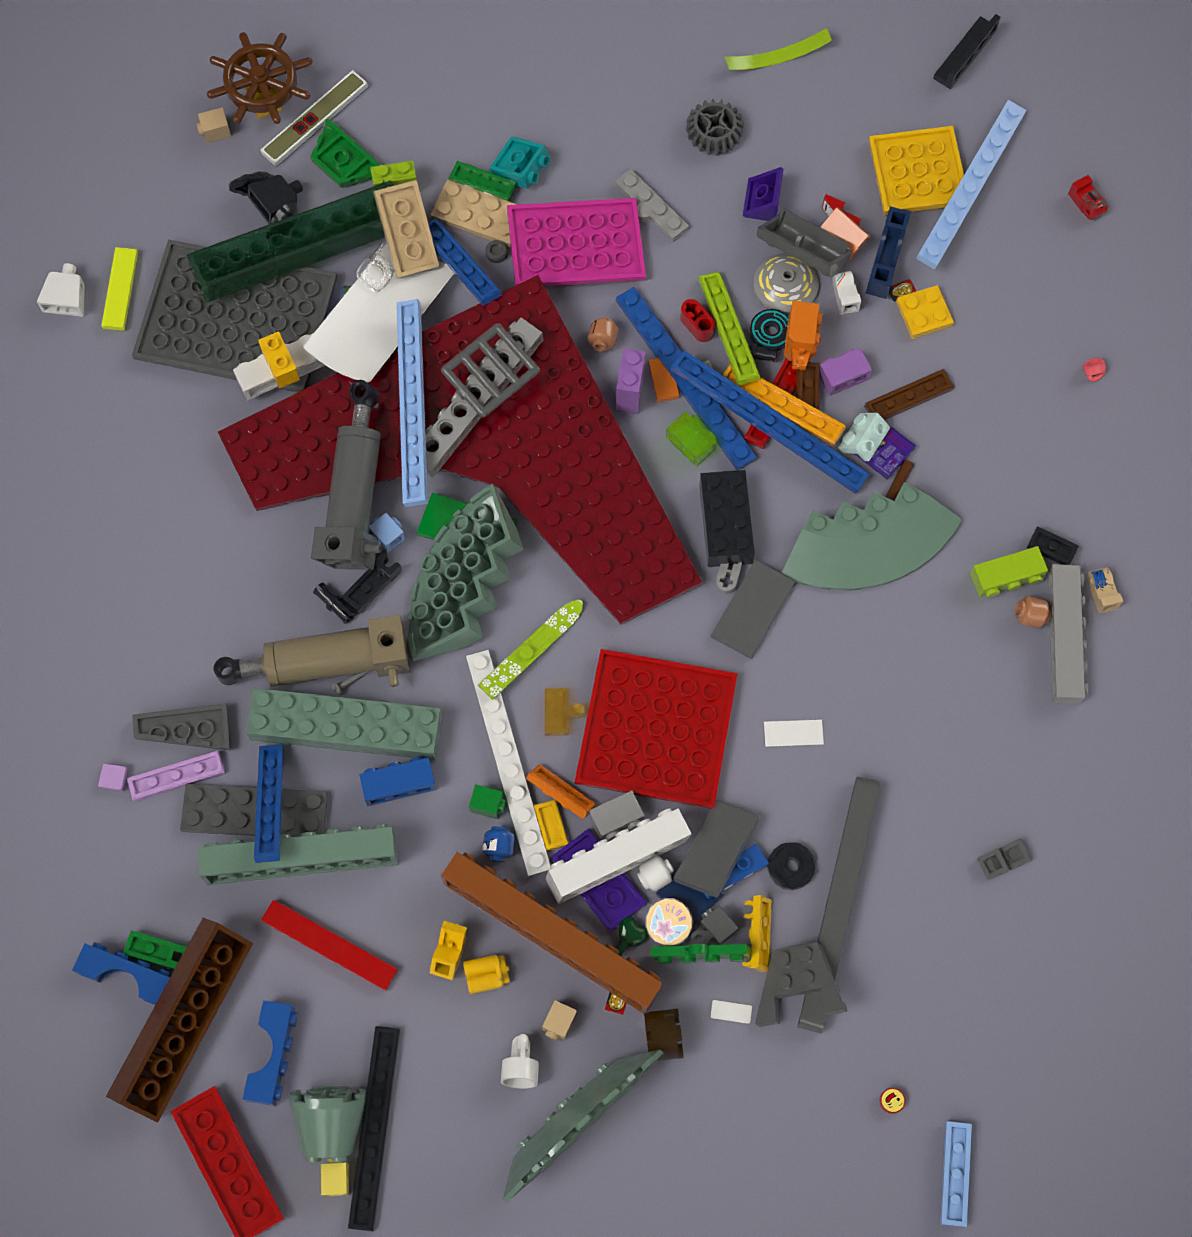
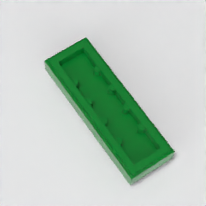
M460 161L456 162L449 176L450 181L506 201H510L517 186L515 181Z

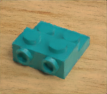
M511 136L489 169L491 173L515 181L517 186L529 189L531 184L538 182L539 173L542 168L549 166L551 156L545 145Z

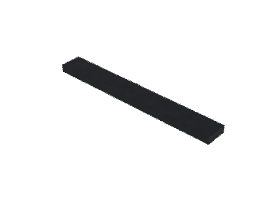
M375 1026L348 1229L374 1232L400 1029Z

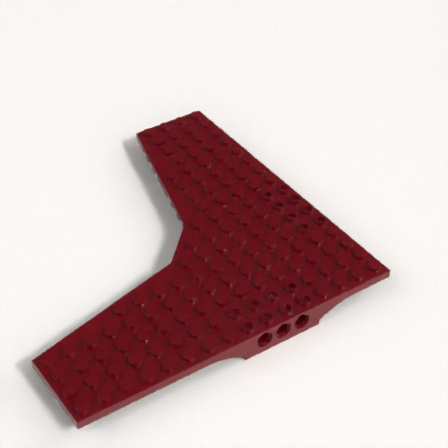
M539 275L502 292V296L485 306L479 303L422 331L425 430L437 422L439 413L443 408L450 406L452 397L457 391L441 373V368L496 323L501 324L507 331L514 321L517 322L520 318H523L543 334V342L530 356L540 368L539 374L484 418L481 417L440 468L441 471L451 472L473 481H480L490 485L494 484L496 488H499L620 625L702 584L696 569ZM497 334L487 343L493 349L496 342L501 338ZM398 347L373 379L368 382L380 392L378 403L371 409L368 427L381 434L375 484L376 482L391 481L402 477ZM479 348L470 358L479 367L486 355ZM502 358V360L507 364L509 360L506 358ZM462 362L452 371L466 386V380L472 373ZM523 365L516 376L518 378L521 377L529 369ZM336 373L218 431L256 511L282 506L293 501H303L306 498L329 495L338 428L352 426L354 407L353 400L349 395V389L356 379ZM491 375L487 376L491 381L495 378ZM473 393L476 399L481 396L479 393ZM459 410L455 416L463 417L467 411ZM446 427L441 433L448 435L453 429ZM431 445L427 451L435 452L439 446Z

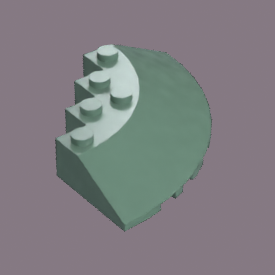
M904 482L895 501L873 492L864 510L843 501L834 519L812 510L781 574L791 578L796 583L822 587V589L827 590L843 589L850 591L884 585L905 575L907 576L932 559L951 539L962 519L927 493Z
M494 484L478 492L469 499L470 503L461 511L458 509L453 514L455 517L447 527L444 525L434 538L436 542L420 564L421 571L417 583H413L410 595L412 605L411 611L408 613V621H410L408 642L411 657L414 661L462 649L484 638L478 618L497 608L491 589L511 579L505 559L522 551L524 548L518 530Z
M655 1050L620 1058L610 1065L604 1063L595 1072L598 1076L583 1089L579 1087L570 1096L571 1100L568 1097L565 1098L556 1107L559 1111L551 1113L544 1120L545 1125L532 1138L527 1136L518 1145L520 1151L513 1157L503 1196L505 1203L544 1172L560 1154L599 1120L615 1102L628 1092L660 1058L663 1052Z

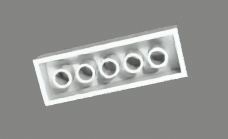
M671 808L660 812L653 821H650L649 818L639 822L637 827L630 832L628 829L622 830L615 835L616 837L608 842L607 839H604L594 844V848L591 851L586 852L584 849L573 854V858L566 863L560 860L552 864L545 880L557 904L559 905L615 878L654 856H660L685 844L691 836V832L679 808L674 811Z

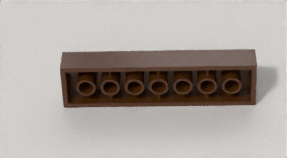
M202 918L106 1095L107 1098L157 1123L159 1122L253 945L252 942L215 921Z

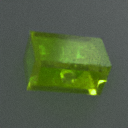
M686 411L666 428V438L696 467L716 450L717 441L714 434L709 430L706 431L701 426L700 421L694 415L690 416Z

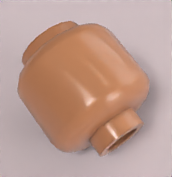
M602 317L594 320L589 330L588 342L597 351L610 350L615 346L619 329L610 318Z
M1026 596L1017 602L1015 617H1017L1018 622L1022 625L1041 628L1045 623L1049 622L1051 610L1045 600Z

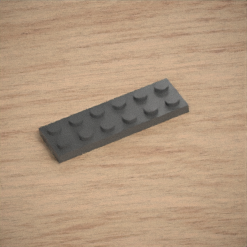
M186 784L180 831L255 836L257 788ZM283 789L281 835L301 837V834L305 832H315L316 835L324 834L328 793L324 791Z

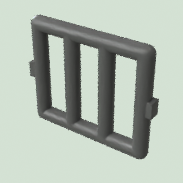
M496 323L441 368V373L457 390L456 394L462 400L465 399L477 414L484 418L538 375L540 368L524 351L525 347L519 340L516 342L501 324ZM498 334L529 369L521 377L518 378L487 343L495 335ZM479 348L511 383L502 392L470 358ZM462 362L494 397L485 406L476 399L453 373L452 370Z

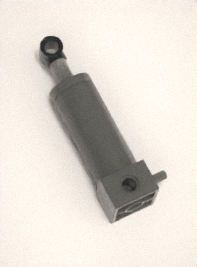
M360 379L353 382L349 389V395L353 400L354 407L352 426L338 428L325 527H315L311 559L333 569L374 570L375 555L382 551V546L377 544L378 538L368 534L381 434L378 431L368 427L371 409L378 403L380 392L376 387Z

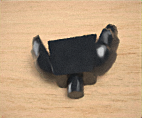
M257 171L252 174H244L229 183V190L233 193L248 196L267 221L269 226L265 237L272 239L283 234L289 226L294 224L298 213L296 194L303 191V187L298 180L288 184L282 175L274 176L268 172Z

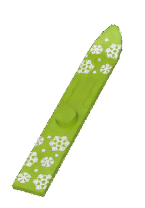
M574 600L557 610L478 684V687L492 700L498 696L576 622L582 611L583 602L581 600Z

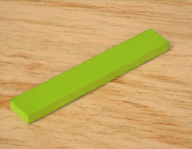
M720 271L699 276V284L714 319L737 384L742 385L758 381L760 379L759 372Z

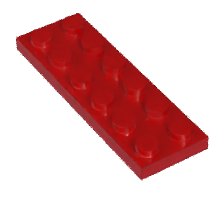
M216 1086L209 1088L170 1111L234 1237H256L285 1220Z

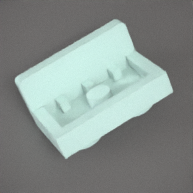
M860 413L854 419L850 430L843 436V441L838 449L842 453L858 454L864 461H869L887 434L890 426L878 413Z

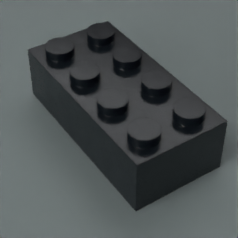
M746 470L700 473L699 488L707 566L718 567L720 564L728 563L729 566L742 563V565L753 564L755 551Z

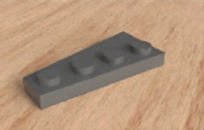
M227 704L133 715V731L136 740L231 751Z

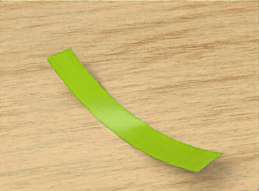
M825 28L800 42L774 51L749 56H724L729 70L767 67L805 55L831 42L832 39L828 28Z

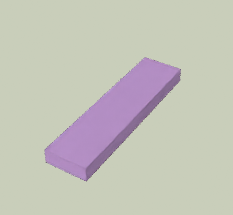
M214 751L129 777L127 781L132 800L136 802L185 787L186 784H195L224 775L225 770L220 752Z

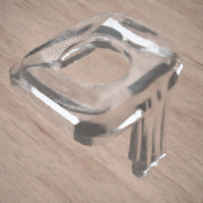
M383 243L365 257L356 272L357 278L374 292H380L384 289L395 272L393 264L379 254L384 247ZM376 265L382 270L383 277L381 280L376 281L369 277V266Z

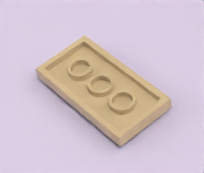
M447 179L430 216L432 220L437 218L443 224L487 240L502 241L510 248L507 205L517 204Z
M417 180L373 191L396 278L439 267Z

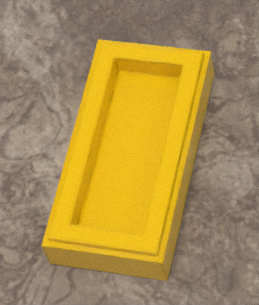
M556 800L533 805L546 852L566 846L568 841Z

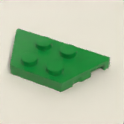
M327 118L322 135H319L317 146L311 154V161L340 188L372 179L370 167L379 166L380 164Z

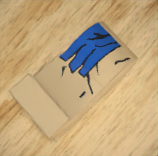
M1106 567L1089 571L1088 581L1098 614L1119 609L1123 599L1116 590L1110 569Z

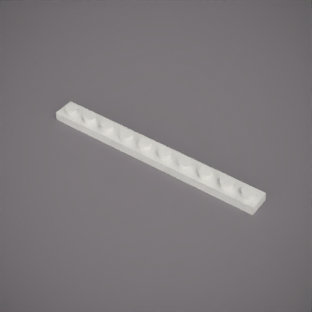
M489 650L468 655L466 659L528 877L547 873L551 869L501 693L492 700L478 687V684L494 670Z

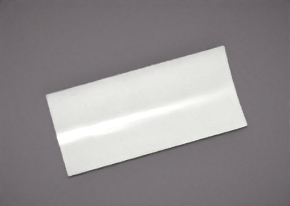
M386 243L303 348L332 370L352 379L370 382L398 347L397 302L418 299L421 303L422 316L454 275V272L446 263L438 261L439 267L396 278L389 248Z

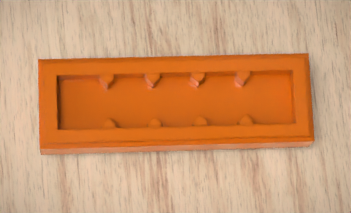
M541 764L530 771L526 777L528 781L540 788L544 794L551 796L561 803L564 808L571 810L582 819L588 816L589 810L596 806L593 801Z

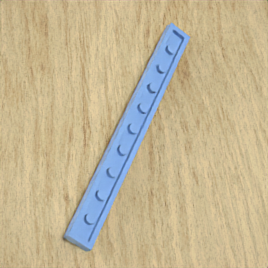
M1010 100L1006 102L917 255V260L935 270L1024 116L1026 109Z
M418 299L397 302L402 494L405 507L428 504L421 303Z

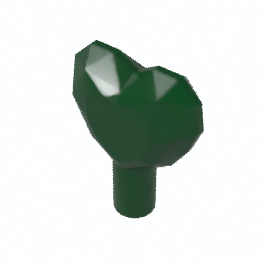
M626 917L620 922L619 937L621 941L615 947L619 951V956H622L628 946H638L644 943L649 936L647 929L644 926H638L636 920L632 917Z

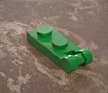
M131 930L123 954L175 970L178 962L173 961L177 952L183 955L186 946Z

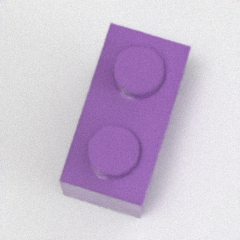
M861 348L854 351L853 349L847 350L841 356L835 359L828 358L820 364V378L830 396L869 380L872 372Z

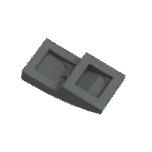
M1021 839L977 858L987 880L1032 861Z

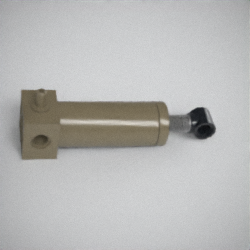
M400 615L368 619V627L264 643V654L260 658L241 661L240 659L233 660L230 657H221L215 662L213 667L216 677L224 685H233L246 676L265 674L271 687L376 671L378 677L388 676L390 686L396 687L399 685L398 674L410 673L405 629ZM225 668H232L230 674L222 675V671Z

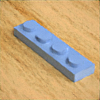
M945 1122L940 1225L967 1227L972 1124Z

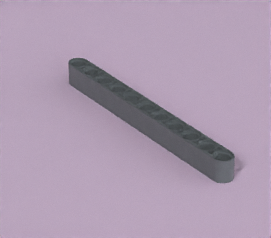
M858 776L856 777L817 941L822 946L832 970L831 974L834 981L880 787V782ZM821 991L807 993L804 996L798 1028L822 1034L827 1015L823 1013Z

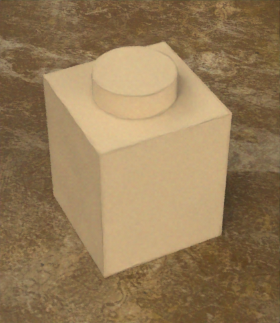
M223 107L198 114L200 122L196 123L199 135H204L206 143L231 137Z
M555 1000L542 1026V1029L546 1031L545 1036L557 1042L559 1038L565 1040L575 1020L577 1010Z

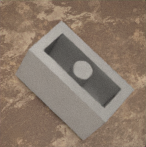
M633 791L589 810V817L601 841L604 839L608 841L613 840L616 837L615 835L622 830H634L637 824L644 820L645 816Z

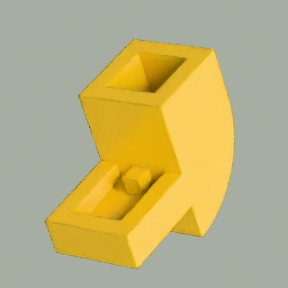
M447 921L443 922L439 942L432 957L430 974L453 980L464 951L467 927Z

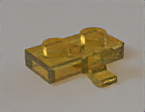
M545 688V736L569 735V717H585L584 704L569 706L568 688Z

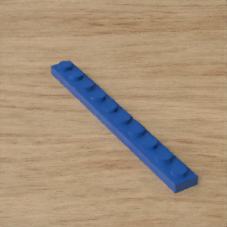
M632 287L616 297L617 304L655 357L660 359L673 377L677 388L734 468L740 470L754 462L756 455L718 402L671 371L672 365L682 352L636 288Z
M685 350L672 365L671 371L856 494L868 478L869 473Z

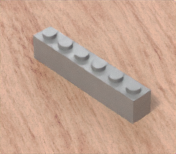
M1052 564L1048 571L1049 609L1051 610L1049 626L1052 703L1080 704L1088 695V684L1084 683V675L1087 674V661H1084L1083 657L1087 647L1086 639H1083L1086 619L1082 617L1085 596L1081 595V587L1084 585V574L1080 573V565Z

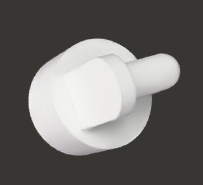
M520 1034L513 1039L511 1057L502 1060L501 1084L504 1086L527 1089L538 1085L539 1062L529 1058L530 1041L526 1034Z

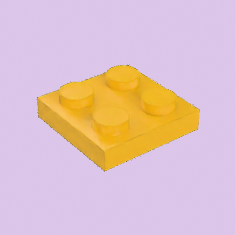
M938 285L897 297L896 299L897 306L912 339L952 327L954 324Z

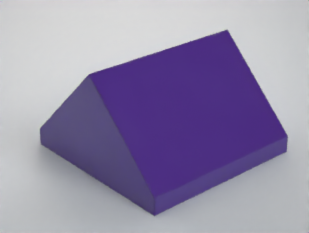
M782 167L748 178L743 216L745 218L769 221L777 216L784 171Z

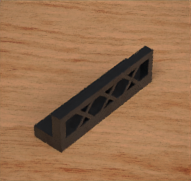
M995 14L988 21L980 16L936 71L933 79L951 90L995 34L1001 17Z

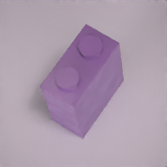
M623 348L616 389V411L638 414L644 378L645 351Z

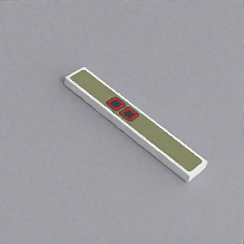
M352 70L260 150L261 154L274 166L279 165L324 126L327 118L332 119L368 87L367 82Z

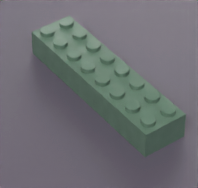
M254 688L246 734L252 741L407 758L423 756L424 758L429 757V760L436 761L442 714L440 708Z
M386 824L375 825L373 829L364 830L363 827H353L348 832H340V830L333 829L327 830L325 834L316 835L315 832H305L301 834V837L281 835L280 861L255 863V838L253 842L244 843L243 840H231L226 845L210 842L206 843L205 847H198L199 876L207 885L398 865L396 836L393 828L388 827Z

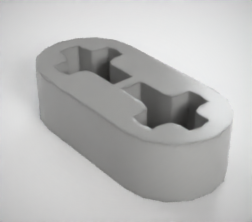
M729 563L720 564L716 579V587L720 593L730 594L735 590L742 563L734 564L732 570L728 569ZM726 575H729V583L731 584L723 587V583L720 581H725Z

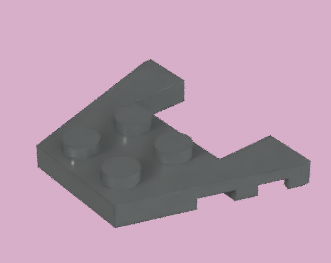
M813 942L772 950L755 1021L757 1026L764 1027L780 1024L778 999L821 991L822 1008L825 1015L847 1012L846 1004L842 1001L839 987L833 979L832 970L821 944Z

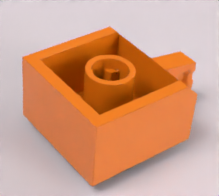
M792 301L784 356L789 361H792V369L805 370L807 363L811 360V356H816L820 339L819 326H821L822 321L819 304Z

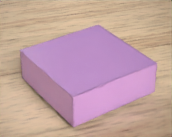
M103 764L98 787L123 791L128 768Z

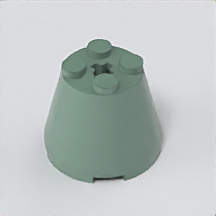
M317 1086L306 1090V1093H301V1090L298 1089L290 1092V1107L302 1154L306 1156L307 1162H320L322 1158H332L333 1162H343L347 1160V1156L353 1153L365 1105L364 1089H357V1092H351L349 1086Z

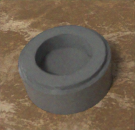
M494 240L487 244L485 252L490 262L501 263L506 259L507 247L502 241Z

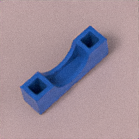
M96 942L92 946L84 943L72 971L99 983L110 974L116 972L129 973L137 981L139 988L138 997L145 1002L156 1005L172 973L163 969H159L158 972L150 970L151 965L137 960L135 964L128 961L129 956L115 951L114 955L106 952L107 947Z
M263 1000L258 1025L270 1035L273 1051L265 1067L247 1075L243 1100L246 1102L275 1106L276 1101L281 1100L283 1086H280L281 1076L286 1075L288 1061H285L286 1051L290 1052L293 1042V1037L290 1036L291 1027L296 1026L298 1012H295V1008L292 1005Z

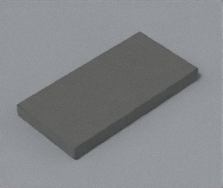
M755 560L712 632L711 638L751 659L794 586L795 581Z
M715 801L714 808H711L677 870L674 881L718 898L758 824L759 816Z

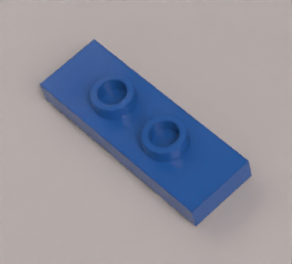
M757 844L742 852L721 892L768 866L769 863ZM705 894V896L707 897V899H710V898L713 897V896H711V895Z

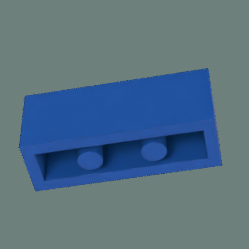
M414 757L410 762L403 764L401 762H393L388 764L387 768L382 769L377 767L364 770V773L359 774L367 807L436 790L429 757Z

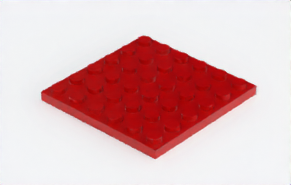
M600 649L574 784L621 793L633 791L634 795L708 809L714 808L738 673Z

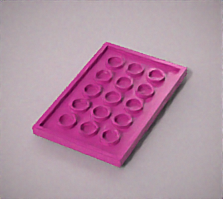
M636 198L507 205L515 286L536 275H539L544 287L643 281L646 279Z

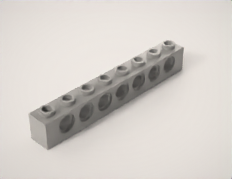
M520 318L517 322L514 321L507 330L515 341L519 340L522 342V345L525 347L524 351L529 357L543 342L542 332L523 318ZM502 339L496 342L493 350L501 359L506 358L509 360L507 366L516 375L524 363ZM485 356L479 367L486 376L491 375L495 377L492 383L502 392L510 382L493 362ZM473 374L467 378L466 387L472 394H481L477 400L483 406L494 399ZM456 393L452 397L450 406L443 408L439 413L437 422L425 430L427 474L432 478L481 419L465 399L462 400ZM459 410L467 411L463 417L455 416ZM446 427L453 429L448 435L441 433ZM431 445L439 446L435 452L427 451Z

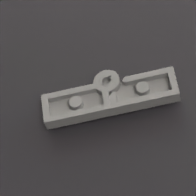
M632 169L615 181V186L627 198H636L639 221L644 222L651 219L652 223L672 242L689 229V225Z

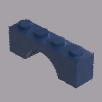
M890 206L865 294L887 299L910 218V211Z

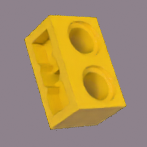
M279 331L258 340L261 351L279 389L300 380L296 366Z

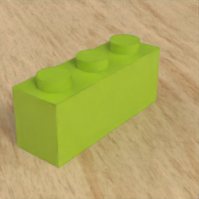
M1037 546L974 565L970 575L979 598L983 596L991 598L1006 589L1014 591L1026 583H1030V585L1043 581L1048 569Z

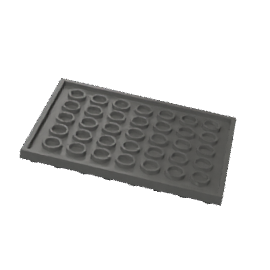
M168 239L132 357L135 360L237 380L233 369L237 368L239 364L253 361L263 354L258 342L259 339L279 331L284 343L291 344L304 335L313 334L327 317L338 278L337 273ZM310 373L299 377V381L280 389L300 392L306 389Z

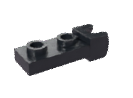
M382 552L376 558L374 570L368 569L342 595V600L359 614L402 571V567L398 562L390 567L385 566L389 562L387 552Z

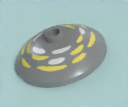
M777 254L767 258L759 265L754 275L753 288L757 299L764 307L781 310L785 314H790L793 300L809 303L815 300L819 288V280L813 267L804 265L802 261L795 257ZM784 275H789L791 278L787 279Z

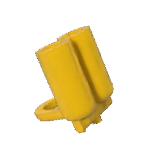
M494 954L463 962L470 995L501 988L504 984L510 983L508 974L510 970L509 966L506 965L504 955L497 956Z

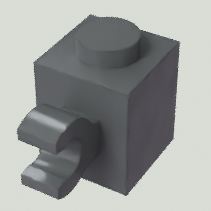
M720 906L715 910L711 907L701 915L703 920L700 926L703 930L694 931L690 939L693 940L695 937L701 936L704 940L702 944L707 945L709 941L713 940L716 945H722L737 932L738 927Z

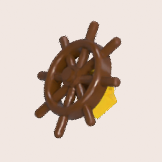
M242 32L239 38L243 48L237 50L228 61L216 56L210 57L211 64L224 69V85L209 90L207 97L213 99L227 94L229 99L238 107L233 117V121L236 124L241 122L246 111L256 113L257 118L270 114L273 123L279 124L281 118L278 111L282 110L281 107L293 95L304 100L310 99L311 95L308 91L296 87V70L312 65L313 60L310 57H306L293 62L289 55L281 49L287 38L285 33H280L274 44L271 45L264 43L251 44L247 34ZM264 57L266 59L262 65H259L257 58ZM275 60L282 65L270 70ZM249 61L251 69L242 67L241 65ZM235 73L242 75L243 79L233 82ZM287 74L285 83L275 79V77ZM246 88L247 93L243 96L237 90Z

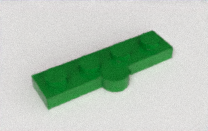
M747 944L651 947L650 956L657 960L659 964H671L672 960H681L682 963H696V959H705V962L718 963L720 959L730 958V962H744V958H751V948Z

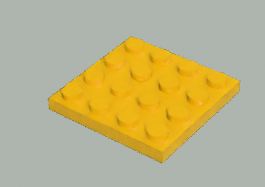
M953 126L869 136L868 142L883 215H888L890 206L910 212L945 208L964 176Z

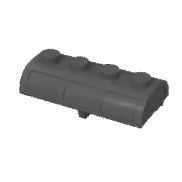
M786 209L781 210L780 214L757 229V237L765 241L769 246L784 251L786 255L797 258L804 265L819 270L825 276L833 277L841 272L852 255L850 243Z

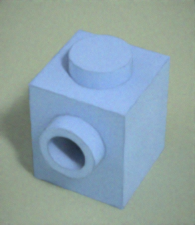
M385 513L371 521L369 526L370 535L378 538L377 544H380L387 553H390L405 540L404 532L400 529L402 525L394 516L390 518Z

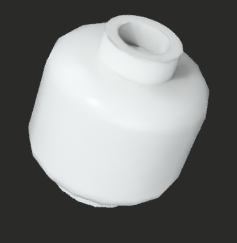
M654 856L639 866L640 872L637 875L646 890L650 888L652 891H657L672 882L671 873L674 872V869L668 859L663 861L660 856Z

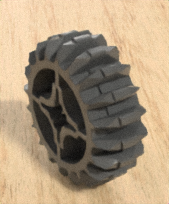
M712 99L711 103L704 100L703 106L697 104L695 110H691L686 125L687 137L689 140H692L693 147L698 146L699 152L706 149L707 155L710 151H714L715 155H717L720 150L725 154L727 148L732 150L734 144L738 145L743 135L742 129L744 124L741 121V114H737V108H731L730 102L724 105L722 99L719 103H715V100ZM724 120L728 122L731 129L727 127V124L724 123ZM698 125L706 132L705 134L699 129Z

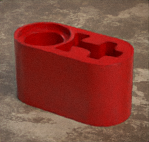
M685 300L681 305V322L698 341H710L714 334V319L697 300ZM700 327H707L709 330L703 331Z

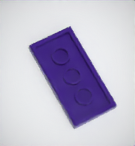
M588 828L552 855L551 859L554 863L560 860L566 863L573 858V854L581 850L591 851L594 848L593 845L599 841ZM625 873L580 894L609 933L617 928L624 918L631 917L647 904V901Z

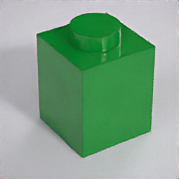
M475 784L469 803V811L497 819L499 813L503 814L506 800L503 799V792Z

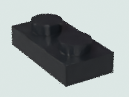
M1037 526L1027 549L1038 546L1042 556L1061 565H1070L1079 546Z

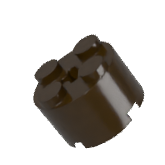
M678 1008L645 1012L644 1020L648 1052L661 1050L663 1054L657 1061L684 1058L682 1043H677L682 1040L681 1026L675 1025V1023H680Z

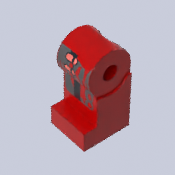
M1086 175L1072 183L1068 195L1080 211L1089 220H1093L1106 213L1108 205L1092 185L1093 180L1091 177Z

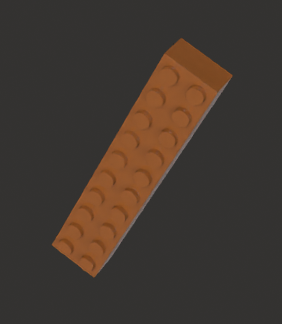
M456 852L441 874L443 884L641 1013L644 1014L649 1011L662 989L663 983L659 981L661 978L650 970L647 973L638 968L640 964L630 957H627L625 960L618 955L619 951L610 944L602 945L597 941L599 938L587 930L583 933L577 929L578 924L567 917L564 920L556 915L558 912L547 904L544 907L536 902L537 898L527 891L524 894L516 889L517 885L506 878L502 881L495 876L497 873L490 867L484 865L482 868L475 863L476 859L470 854L464 852L462 855Z

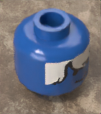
M492 826L491 830L486 831L484 834L482 852L490 856V861L504 862V858H509L513 855L514 834L510 832L509 828Z

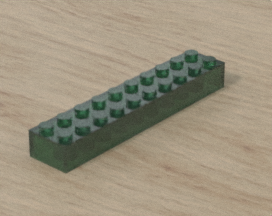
M391 180L187 254L191 273L206 303L384 238L385 234L373 191L394 186Z

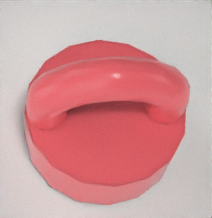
M1093 358L1083 364L1084 373L1089 381H1098L1105 374L1106 365L1102 358Z

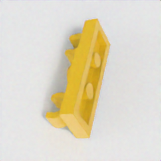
M762 895L753 896V901H745L746 906L753 907L752 913L744 914L745 918L751 920L749 938L752 946L751 960L749 962H742V965L760 972H767L770 963L772 900Z

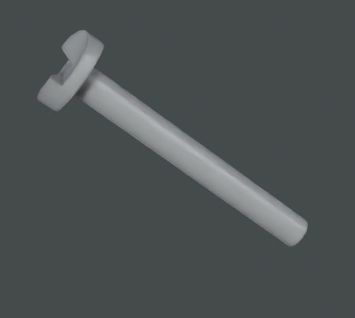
M368 672L354 674L339 685L334 682L332 684L333 691H336L340 696L342 694L341 689Z

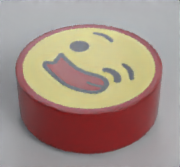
M888 1088L880 1096V1106L889 1114L898 1113L905 1105L904 1094L899 1089Z

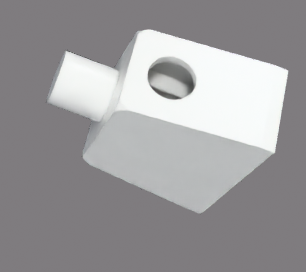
M65 263L63 264L62 273L50 272L37 300L42 312L83 317L85 286L81 276L75 274L76 266Z

